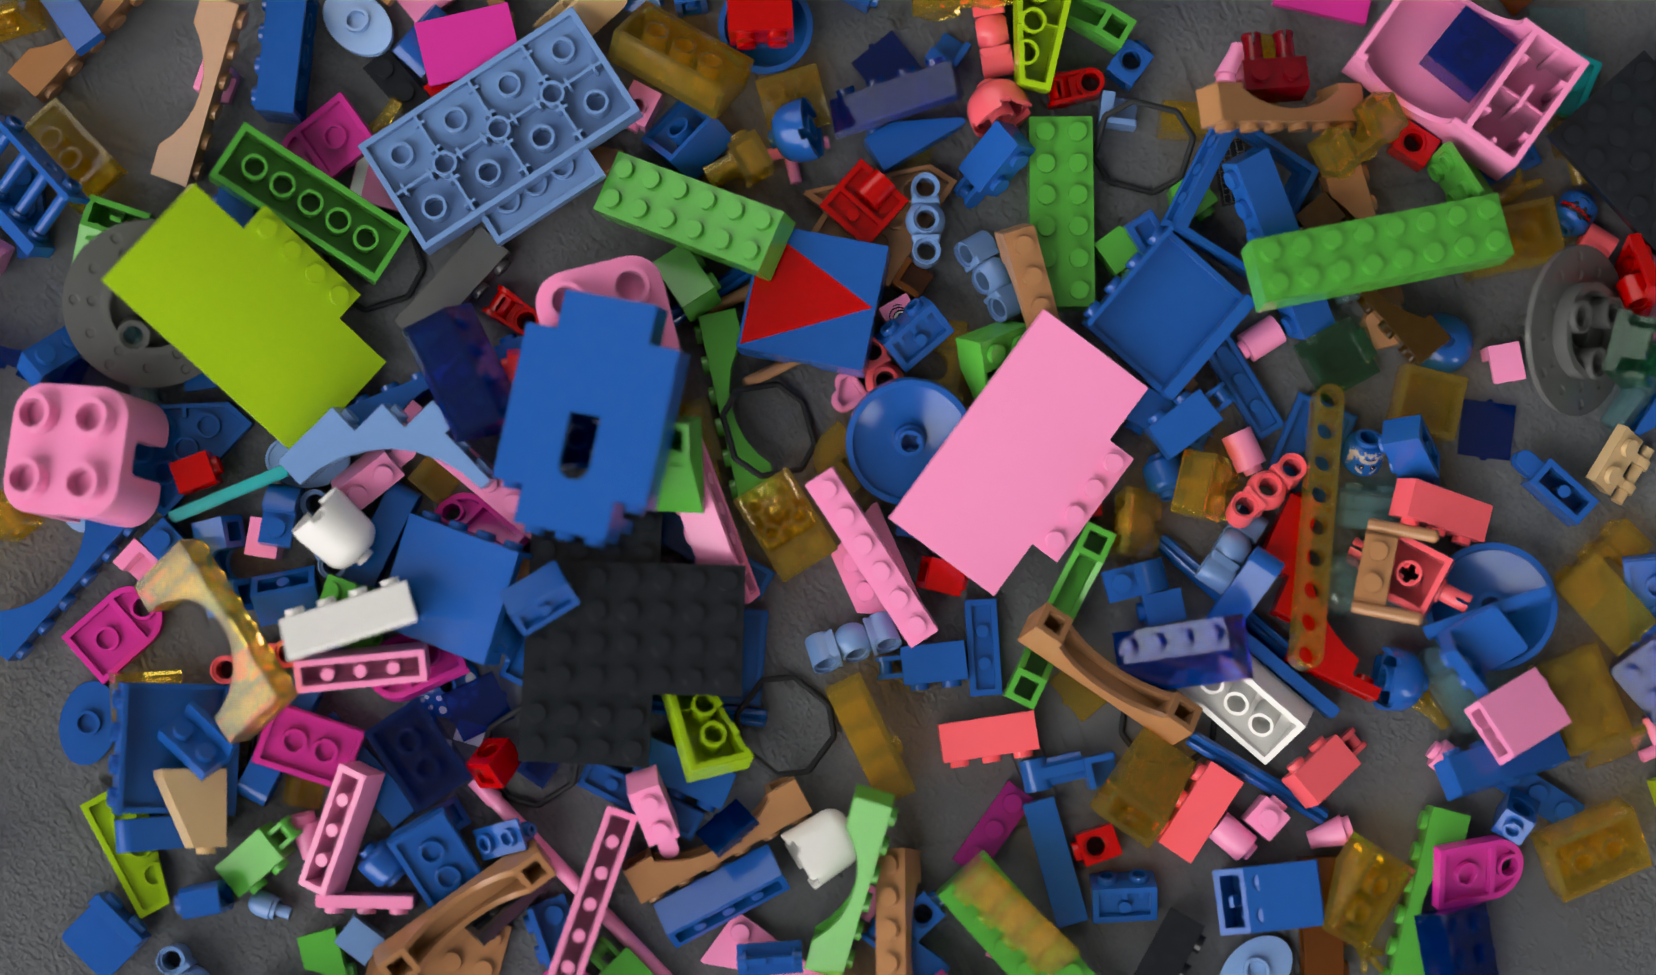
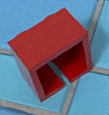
M727 0L730 46H737L739 50L755 49L759 43L769 44V48H785L788 46V43H794L792 0Z

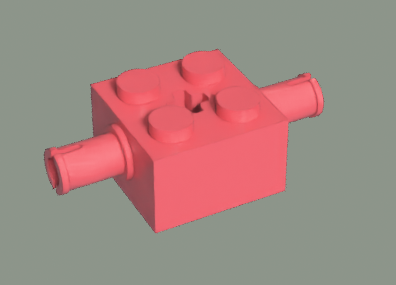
M1399 536L1387 601L1405 610L1422 613L1425 619L1433 603H1437L1438 600L1464 613L1468 605L1456 599L1470 604L1473 595L1447 583V577L1455 564L1454 559L1414 539ZM1356 537L1352 544L1363 549L1364 541ZM1350 546L1347 555L1361 560L1362 552ZM1412 567L1416 568L1415 573L1418 578L1416 580L1411 579L1408 583L1404 582L1403 570L1410 571Z

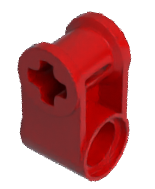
M1094 67L1069 72H1056L1051 91L1048 92L1050 101L1047 104L1048 110L1063 109L1075 104L1098 99L1105 85L1103 73ZM1086 78L1095 79L1098 83V88L1094 91H1087L1082 87L1081 82Z
M500 284L497 287L498 293L489 306L483 307L481 310L520 336H524L525 330L521 329V321L524 317L534 316L536 319L535 324H540L537 311Z

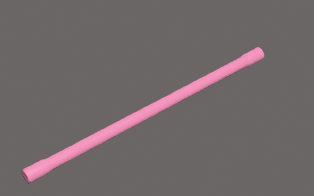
M475 779L468 785L503 821L518 818L520 823L526 821L502 796L498 788H480ZM536 833L534 838L550 857L557 874L556 876L575 895L581 878ZM607 906L601 923L625 948L628 947L654 975H673Z

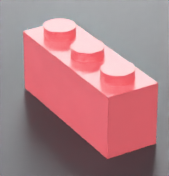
M1397 478L1388 515L1400 519L1401 524L1437 530L1440 534L1439 538H1444L1446 535L1452 537L1451 543L1470 547L1471 542L1484 543L1493 505L1417 478Z
M1034 710L937 724L942 762L950 763L951 768L970 766L969 760L982 758V763L1001 761V755L1013 753L1014 759L1033 756L1032 750L1040 749Z
M1207 760L1205 764L1200 762L1195 767L1190 776L1193 782L1187 791L1182 789L1172 803L1176 808L1169 818L1164 816L1154 831L1158 834L1155 838L1157 842L1189 863H1192L1244 784L1243 781L1210 760Z

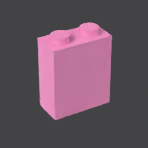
M1536 667L1486 695L1464 710L1500 766L1572 723L1565 707L1557 700L1549 688L1547 680L1539 673Z

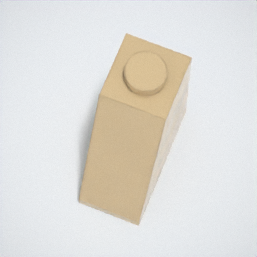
M220 768L202 781L190 769L153 770L155 782L184 847L196 848V854H216V847H227V768Z

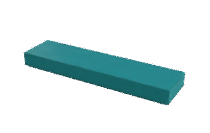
M280 465L169 511L168 515L171 522L177 523L290 476V474Z

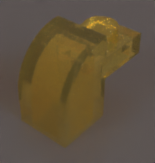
M837 421L816 443L814 467L819 475L831 466H834L852 495H854L862 485L842 463L847 458L845 445L846 428Z

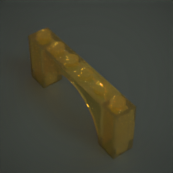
M201 538L179 540L134 585V589L149 612L172 610L176 605L188 599L208 608L222 624L231 645L233 676L227 698L214 716V719L230 744L254 738L299 695L292 684L291 678L285 673L276 659L275 652L266 643L259 631L258 625L251 619L243 606L241 598L235 593L228 582L225 572L218 566L210 553L209 547Z

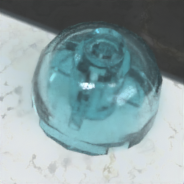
M1330 554L1318 559L1310 567L1313 587L1324 614L1336 617L1353 614L1351 613V605L1360 561L1357 558L1347 554Z

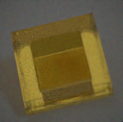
M287 774L282 802L289 806L320 809L324 785Z

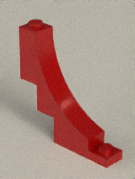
M1290 493L1285 496V500L1281 504L1262 546L1263 549L1285 563L1282 571L1277 576L1283 580L1268 614L1297 627L1282 661L1369 703L1377 701L1382 688L1373 685L1375 680L1360 673H1357L1356 676L1353 675L1359 659L1343 644L1327 622L1313 587L1310 568V545L1314 522L1320 506L1312 503L1314 499L1304 493Z

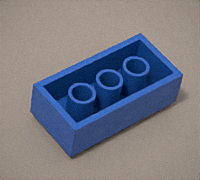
M262 0V10L266 12L264 24L260 23L258 30L259 43H262L261 55H256L254 68L255 74H258L257 86H253L251 91V104L255 106L254 109L267 122L299 125L306 119L319 8L318 0Z

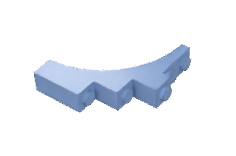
M432 400L409 423L406 421L409 416L397 404L393 406L391 404H381L360 426L357 425L359 422L358 417L346 407L344 409L332 407L278 460L280 465L299 485L309 484L327 468L350 456L381 449L412 451L441 460L462 472L480 489L488 488L496 480V478L492 477L494 469L489 462L481 456L477 459L469 450L472 447L469 441L460 433L456 435L453 433L462 423L456 418L459 414L457 410L446 400L443 403L440 400Z

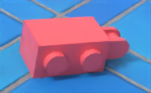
M1353 726L1340 736L1335 734L1327 738L1323 736L1318 737L1307 747L1310 752L1304 758L1299 756L1286 767L1289 772L1281 781L1305 809L1319 805L1362 764L1356 756L1367 746L1365 740L1360 741L1354 734L1356 730Z

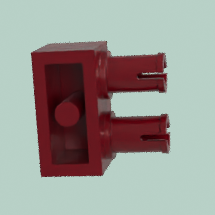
M1286 29L1285 36L1283 35V30H1278L1272 34L1276 58H1264L1260 32H1254V38H1252L1251 32L1241 36L1245 60H1242L1235 75L1236 82H1242L1245 91L1266 103L1303 101L1310 87L1306 55H1295L1292 30Z

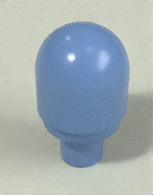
M263 890L258 891L254 895L252 894L248 901L249 910L254 915L267 920H275L277 916L290 920L294 911L293 907L282 904V898H279L278 895Z

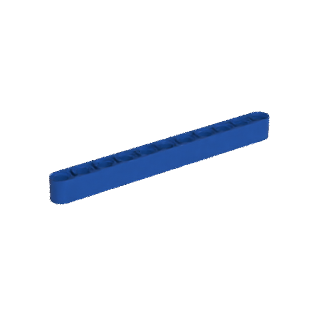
M399 481L386 490L371 520L376 532L374 542L370 546L373 553L362 565L359 566L355 562L348 567L343 578L362 585L379 587L380 581H382L400 545L409 513H416L422 501L423 493ZM336 646V647H333V648H330V649H327V650H324V651L347 649V648ZM293 674L280 701L315 713L326 691L296 694ZM250 759L237 785V794L266 807L274 795L284 772L253 763Z

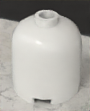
M334 487L319 499L318 502L322 507L313 516L307 512L296 524L292 532L303 545L328 566L335 569H344L350 567L355 562L360 566L373 553L370 546L375 539V527L371 520L342 491Z
M824 809L780 835L785 841L784 845L798 868L805 869L809 876L807 881L815 890L857 860L853 840L846 828L848 818L836 809Z

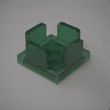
M1618 308L1603 371L1620 388L1633 390V387L1637 386L1653 389L1654 381L1650 377H1656V344H1651L1653 334L1656 332V318L1636 315L1632 310Z
M1350 316L1292 347L1321 401L1324 402L1381 372L1373 358L1378 355L1364 328L1357 329Z

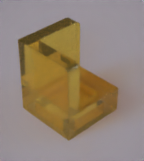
M426 456L407 478L439 505L460 484V480L429 456Z

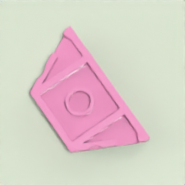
M875 502L865 512V515L919 596L878 503ZM841 542L833 551L831 557L856 613L874 614L886 611Z

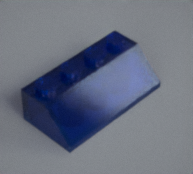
M944 55L927 60L926 68L915 71L914 65L895 71L896 78L885 81L882 75L865 81L867 85L865 88L855 91L854 85L835 91L837 97L829 100L836 138L840 139L961 99L965 94L954 59L945 61Z
M472 304L445 307L405 327L402 333L456 443L502 434L512 384Z
M1243 613L1112 633L1117 666L1129 675L1163 690L1254 678Z

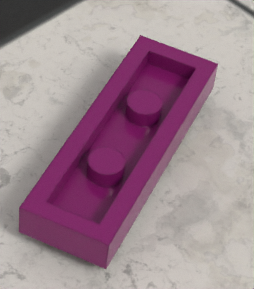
M1007 780L952 859L963 867L976 857L982 849L993 859L1024 815L1022 804L1034 799Z

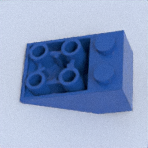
M1318 859L1226 867L1212 870L1220 936L1326 925Z

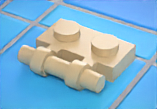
M1617 424L1585 478L1600 492L1610 496L1616 489L1611 500L1616 504L1622 505L1627 496H1632L1636 486L1634 484L1642 471L1646 472L1651 464L1649 460L1654 450L1649 446L1643 445L1639 451L1643 441L1629 427ZM1631 465V466L1629 467L1628 471L1626 472L1625 476L1622 477V476L1624 475L1625 471L1627 470L1628 466Z

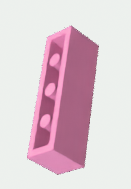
M425 642L320 651L293 660L296 694L428 681L431 674L429 647Z
M361 761L339 764L298 881L299 885L323 897L345 891L386 773Z

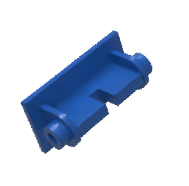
M515 818L472 831L482 861L529 849L527 841L533 839L537 833V828L534 823L529 821L520 823L519 819Z
M801 940L736 944L738 975L803 973Z

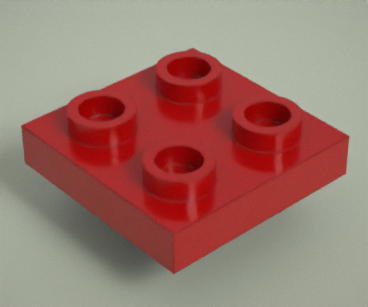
M861 158L819 204V208L855 240L873 243L909 203V200L896 189L895 185L883 173L873 169Z
M1641 233L1628 234L1614 266L1620 279L1616 283L1615 288L1623 302L1625 311L1631 314L1634 323L1647 321L1655 305L1656 267L1652 260L1651 248L1648 244H1645Z

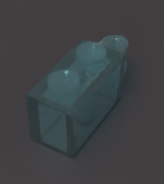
M1435 647L1423 649L1420 652L1419 659L1429 674L1428 688L1457 732L1470 733L1476 728L1464 710L1480 699L1476 697L1471 689L1466 691L1462 687L1456 676L1457 672L1453 667L1448 669L1439 655L1440 649Z

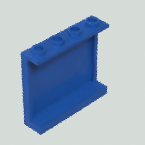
M1171 225L1163 230L1158 227L1148 237L1146 242L1149 246L1142 254L1137 251L1125 264L1128 270L1121 278L1115 276L1104 289L1107 292L1106 296L1100 303L1095 300L1083 313L1086 319L1081 323L1083 327L1166 400H1174L1255 306L1253 298L1249 294L1242 295L1172 232L1175 228Z
M423 510L422 514L409 513L389 578L399 576L400 581L408 580L419 617L416 622L391 630L482 665H499L502 653L494 650L506 614V608L499 593L515 584L523 558L532 559L534 554L523 551L524 545L507 539H505L504 543L496 541V535L479 529L477 533L468 531L469 525L456 520H450V523L441 521L442 515L432 511Z
M118 682V689H113L112 708L117 709L116 722H112L110 727V740L115 741L114 755L110 754L108 762L109 774H113V787H108L107 807H112L111 812L116 815H122V813L170 814L153 777V770L189 768L157 738V735L161 728L182 716L187 705L194 701L202 709L206 710L211 718L223 730L229 732L237 742L230 762L222 767L227 768V816H236L242 686L235 684Z

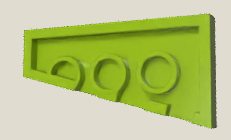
M107 791L81 804L80 808L139 918L143 919L170 904L171 901L158 850L116 853L115 820L150 817L149 813H122V815L112 813V807H107Z

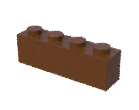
M1336 855L1296 856V861L1318 859L1326 925L1298 928L1300 975H1349L1348 960H1344L1343 947L1348 946V931L1346 927H1343L1342 914H1347L1346 895H1342L1341 882L1346 881L1345 863H1341V857Z

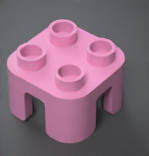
M634 255L623 256L558 272L547 278L538 290L536 311L540 325L556 328L565 289L657 305L668 311L660 347L682 351L670 309L668 291L662 275L652 262L643 257Z
M40 383L28 388L17 401L13 414L4 474V491L7 499L20 511L70 523H80L81 519L116 527L132 528L142 525L156 511L161 488L157 482L133 475L132 466L135 446L139 443L149 447H166L169 436V423L164 411L152 402L106 387Z

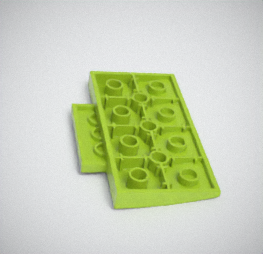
M195 183L190 184L101 279L107 287L288 450L332 407L344 409L386 363L381 356L340 319L361 295L266 205L262 206L242 228Z

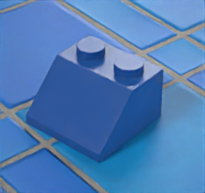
M683 94L641 140L674 172L697 179L705 173L706 169L718 156L727 150V147L735 138L714 114Z

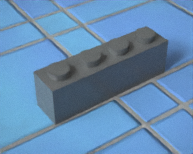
M480 226L396 318L395 322L427 350L431 345L434 348L437 347L447 336L445 330L452 322L457 324L465 317L468 312L466 307L474 298L479 300L490 288L488 282L495 275L501 276L511 265L509 261L512 257L511 253L505 247H499L493 237Z

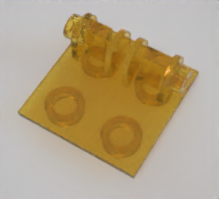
M816 63L755 80L768 130H772L771 121L776 110L782 104L806 97L811 102L818 117L813 118L816 128L832 123Z

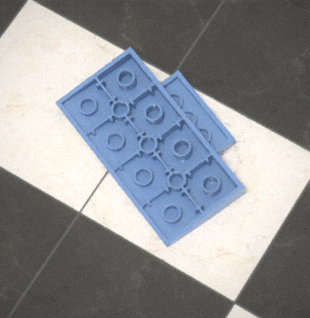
M571 6L359 144L358 147L422 249L428 255H431L482 221L497 245L501 247L607 177L590 151L644 116Z

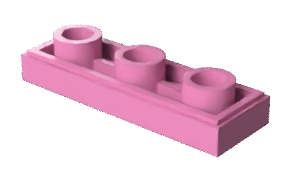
M344 891L325 897L319 894L315 896V906L317 908H325L324 913L340 914L344 913V908H357V914H376V909H389V914L406 915L409 914V909L418 904V892Z

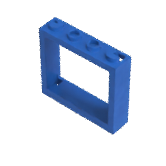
M1209 129L1160 226L1163 228L1170 225L1173 226L1175 229L1172 232L1179 238L1248 280L1244 262L1188 227L1234 136H1237L1254 148L1268 147L1273 161L1292 172L1284 186V190L1294 216L1301 211V205L1307 193L1314 187L1312 184L1320 169L1261 130L1252 133H1240V129H1235L1232 132L1217 134L1215 129Z

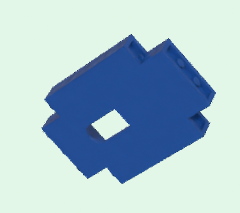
M565 289L557 328L526 323L492 475L494 478L503 480V487L521 490L514 522L525 525V532L543 535L544 530L555 531L554 538L574 542L575 536L586 538L585 544L604 548L605 542L617 544L619 533L631 535L633 522L623 519L624 511L644 515L645 509L657 510L690 355L680 350L660 347L668 311L657 305ZM572 412L601 417L589 470L579 479H569L565 476L561 467Z

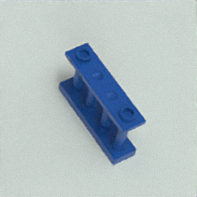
M0 115V156L10 142L20 151L0 180V226L27 256L50 258L56 248L47 239L48 235L46 233L68 202L88 204L91 199L81 190L82 185L74 178L69 177L24 128L25 123L20 118L14 115ZM30 162L39 173L16 205L10 198L9 191ZM49 183L58 194L35 226L28 218V211Z

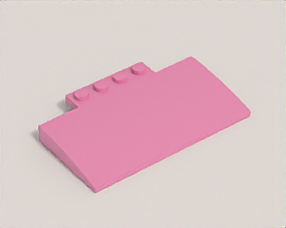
M1042 309L888 518L994 596L1032 544L1051 559L1058 562L1123 475L1134 458L1110 441V439L1148 387L1049 312Z

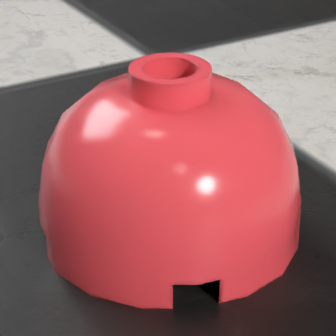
M988 78L981 81L967 103V115L970 125L979 138L984 136L996 120L1014 124L1016 127L1020 126L1031 113L1028 107H1032L1031 101L1021 87L1017 86L1010 79Z

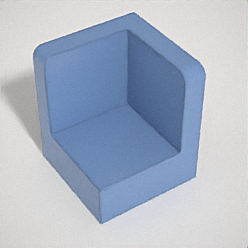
M1103 90L1099 99L1096 128H1099L1101 117L1105 112L1129 99L1116 98V92ZM1133 104L1109 117L1105 129L1134 132L1137 127V120H1135L1137 105Z
M354 912L348 924L336 937L335 944L365 966L373 955L372 949L384 942L385 934Z

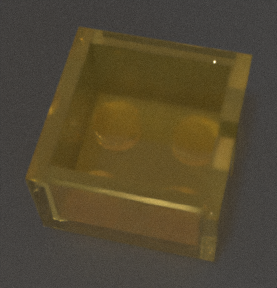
M1408 363L1399 366L1395 376L1386 420L1421 414L1434 441L1441 443L1454 441L1469 378Z

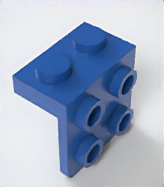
M1495 603L1488 604L1438 633L1442 651L1439 652L1441 660L1448 669L1453 667L1456 670V676L1462 687L1466 691L1471 689L1478 699L1490 693L1485 674L1527 650V643Z
M106 890L97 893L88 902L90 907L62 934V940L96 975H114L152 936L146 930L147 926L137 916L131 915L123 907V901L116 894Z

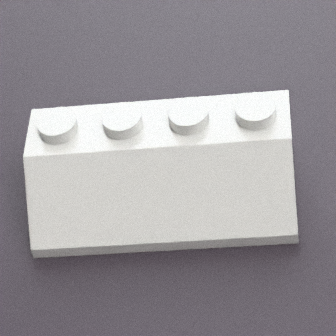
M399 576L380 581L381 587L368 591L367 586L348 591V598L337 601L334 595L316 601L317 607L306 611L303 605L284 611L286 617L281 618L278 622L287 660L292 661L416 622L419 615L408 580L400 581Z
M1217 626L1193 649L1168 680L1184 696L1202 707V711L1264 765L1268 764L1306 727L1315 710L1245 648Z

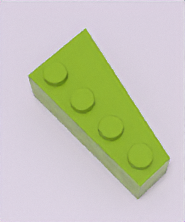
M1013 0L1014 82L1022 89L1042 94L1051 91L1071 0Z
M661 694L686 783L749 768L754 755L741 739L738 728L734 722H731L725 712L719 696Z

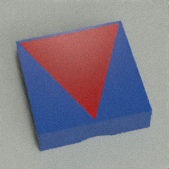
M793 229L771 281L754 275L751 276L736 345L741 355L783 363H804L824 371L865 378L874 339L875 315L882 300L891 258L889 246Z

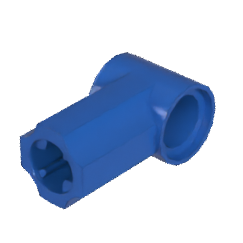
M1080 751L1067 752L1052 757L1039 756L1018 762L1025 793L1038 792L1053 788L1055 784L1086 778Z

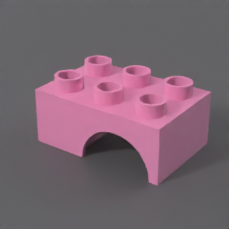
M1392 0L1341 72L1356 83H1361L1362 87L1440 139L1441 143L1444 144L1451 141L1465 160L1495 181H1498L1517 166L1590 62L1529 19L1511 20L1503 18L1483 9L1471 0Z

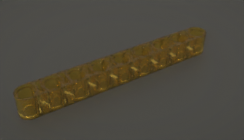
M1332 383L1321 386L1314 392L1309 402L1305 448L1307 471L1303 476L1288 648V661L1293 668L1299 671H1307L1318 666L1324 656L1345 404L1344 392L1339 386ZM1321 394H1328L1332 397L1334 401L1332 408L1325 407L1320 400ZM1318 425H1325L1330 429V439H1324L1319 435ZM1316 456L1324 457L1327 460L1329 466L1327 471L1317 468L1315 465ZM1313 488H1320L1326 494L1324 503L1317 502L1313 498ZM1312 519L1318 520L1323 525V533L1321 535L1314 534L1311 531L1309 524ZM1309 551H1314L1319 555L1321 560L1319 567H1314L1307 561ZM1306 583L1316 586L1318 590L1316 599L1306 596L1304 592ZM1304 615H1309L1314 619L1315 628L1313 631H1307L1303 628L1301 620ZM1301 647H1306L1312 652L1313 658L1310 664L1300 660L1299 650Z

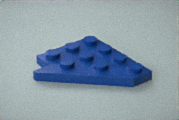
M232 403L158 405L168 419V443L164 448L149 447L137 443L132 473L135 477L159 483L161 492L156 510L163 517L167 518L169 516L168 512L176 509L187 497L186 495L179 494L169 463L203 450L212 452L213 456L218 455L220 460H222L255 425Z

